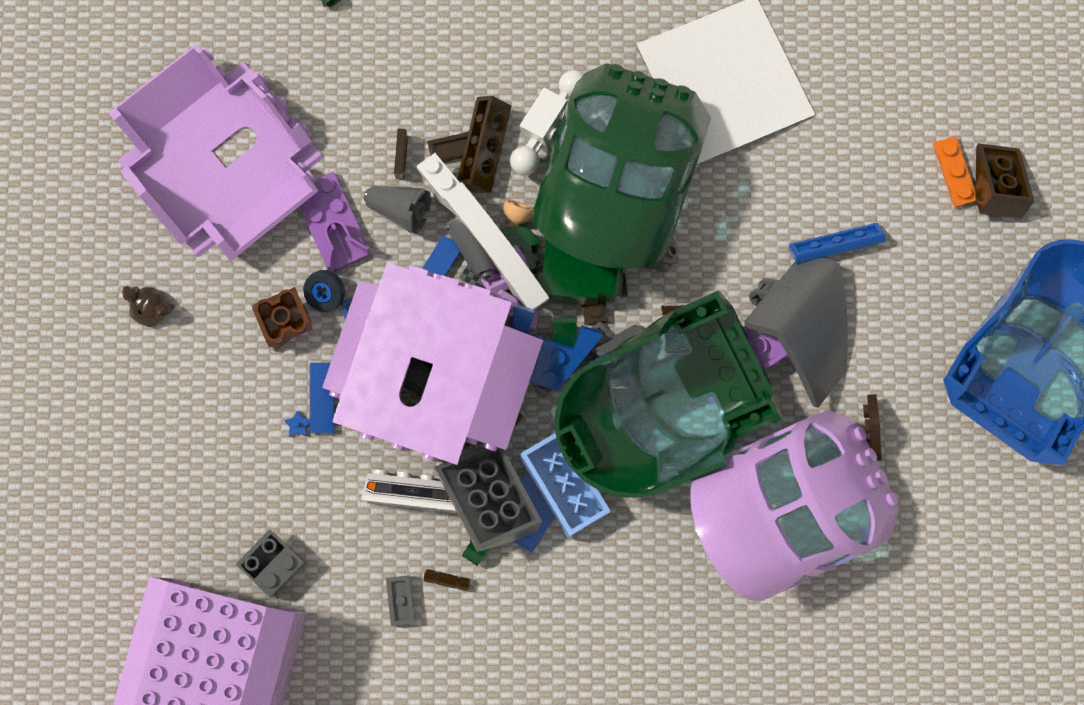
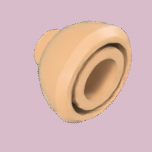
M514 200L504 202L503 212L508 220L507 225L509 227L521 226L533 217V208L531 206Z

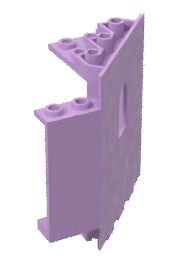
M195 44L108 113L135 145L133 149L118 159V161L124 167L120 172L139 197L180 245L185 242L197 257L201 256L214 244H217L226 257L232 261L318 192V189L313 184L316 182V179L308 170L324 157L308 137L307 133L309 130L302 121L296 122L286 109L289 106L281 96L276 98L266 85L269 82L261 72L256 74L242 62L226 75L219 65L216 67L211 61L214 58L206 48L202 50ZM242 128L252 129L257 136L256 143L225 168L212 151Z
M386 263L379 285L358 282L322 387L330 390V396L340 399L332 422L360 431V437L372 441L377 437L392 442V448L401 451L409 448L423 453L422 458L436 462L438 458L457 465L465 442L476 445L477 441L483 442L482 447L495 452L497 447L506 450L543 340L504 326L512 302L500 299L502 296L500 294L491 293V290L475 285L460 283L459 280L431 272L429 274L428 270L412 265L405 269ZM414 357L432 363L433 367L421 401L416 406L408 407L402 403L400 391L411 359Z

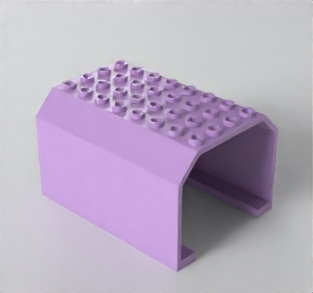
M149 576L113 705H283L307 612L283 607L282 610L194 589L191 588L192 583L168 577Z

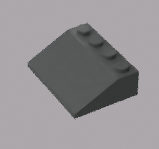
M480 447L461 455L457 465L444 462L434 467L477 552L517 541L539 530L542 520L504 449L497 447L495 452Z

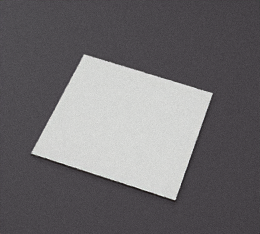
M744 0L636 44L652 78H661L676 86L683 85L695 91L709 113L711 121L697 165L815 116L759 0ZM671 117L681 137L684 124ZM682 140L686 148L690 147L688 142Z

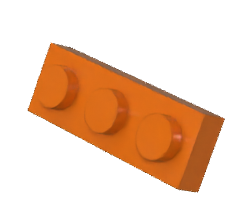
M954 136L934 142L932 145L954 208L976 202L975 189L957 137Z

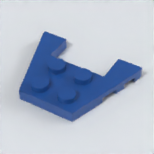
M514 303L513 329L543 340L529 382L558 391L601 339L602 331L582 325L574 347L528 333L535 310Z

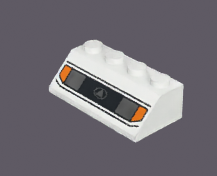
M374 470L373 474L367 473L362 494V501L366 503L457 513L441 481H434L435 476L421 475L420 479L411 478L410 473L397 472V476H390L388 471Z

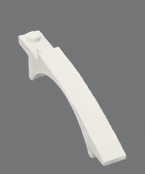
M436 153L416 166L417 170L431 186L434 199L437 203L444 205L453 212L473 234L503 276L515 298L519 299L525 307L533 310L548 301V295L503 233L465 185L456 179Z

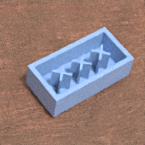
M555 433L520 453V460L567 538L611 512L599 491L582 480L567 464L558 446Z

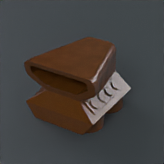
M295 287L282 290L277 295L261 299L251 305L269 348L272 347L273 351L282 347L290 339L313 329L306 307Z

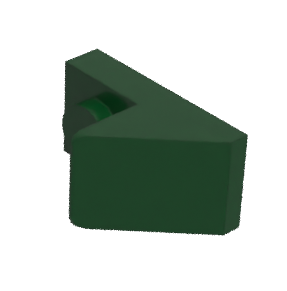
M553 318V341L574 347L577 339V318Z

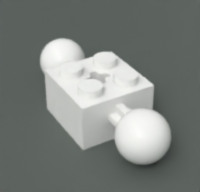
M577 70L565 72L559 80V95L546 88H543L519 125L528 144L516 148L510 156V165L515 173L522 176L531 175L539 166L538 152L541 150L549 155L551 154L567 102L576 82L583 76L582 72Z

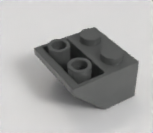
M271 529L236 563L270 598H274L307 564L291 546Z

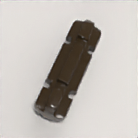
M427 569L424 573L423 580L428 583L436 582L437 585L454 589L458 587L459 590L468 591L470 586L469 578H458L456 575L443 572L436 573V571Z

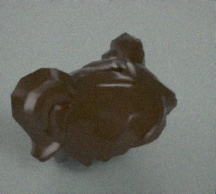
M136 286L123 287L122 294L123 298L129 302L130 317L138 324L154 327L176 307L175 304L169 303L167 296L162 291L154 287H144L141 289Z

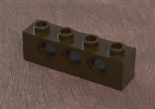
M494 96L476 98L457 178L460 183L462 182L468 190L474 193L492 192L512 105Z

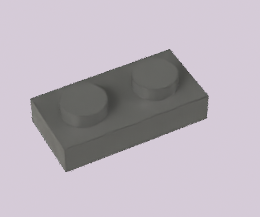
M410 575L386 578L391 626L415 623Z

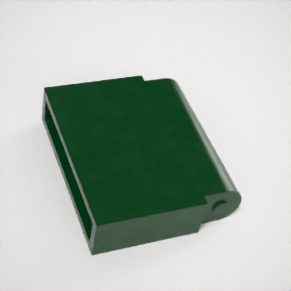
M546 239L542 288L549 297V300L546 302L598 306V301L618 302L622 298L624 269L608 268L579 260L561 251Z

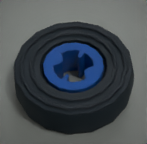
M318 270L306 279L303 293L307 303L313 309L320 312H329L336 309L343 302L345 286L341 278L334 272ZM325 287L327 292L322 294L321 290Z

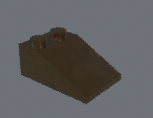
M977 144L975 198L980 214L1022 219L1035 202L1020 148Z

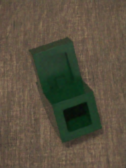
M521 226L501 229L500 231L512 247L517 245L522 251L531 273H536V265H540L537 251L532 252V250L540 248L537 236L531 230Z

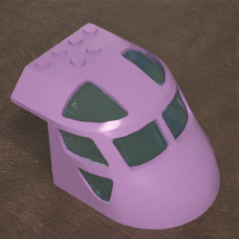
M830 410L808 417L732 452L725 466L694 478L690 492L694 524L709 560L719 575L733 590L753 601H764L842 563L863 555L888 541L892 536L899 506L895 493L891 492L887 484L888 480L885 472L880 469L877 463L876 453L869 447L866 441L864 429L859 426L858 422Z

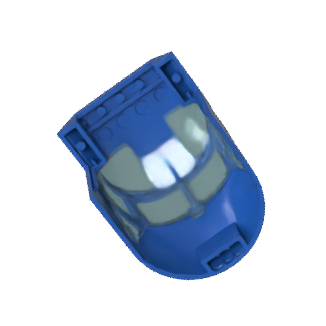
M1065 239L1053 241L1044 245L1035 253L1007 292L990 310L983 323L969 337L943 379L953 407L1030 462L1064 465L1082 430H1084V241Z

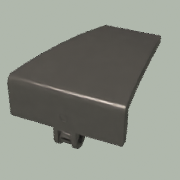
M818 258L797 264L794 262L780 280L763 278L759 282L758 288L752 290L749 294V299L756 308L744 321L747 328L777 337L792 361L812 406L816 408L822 404L846 373L848 350L847 308L841 266L835 260Z

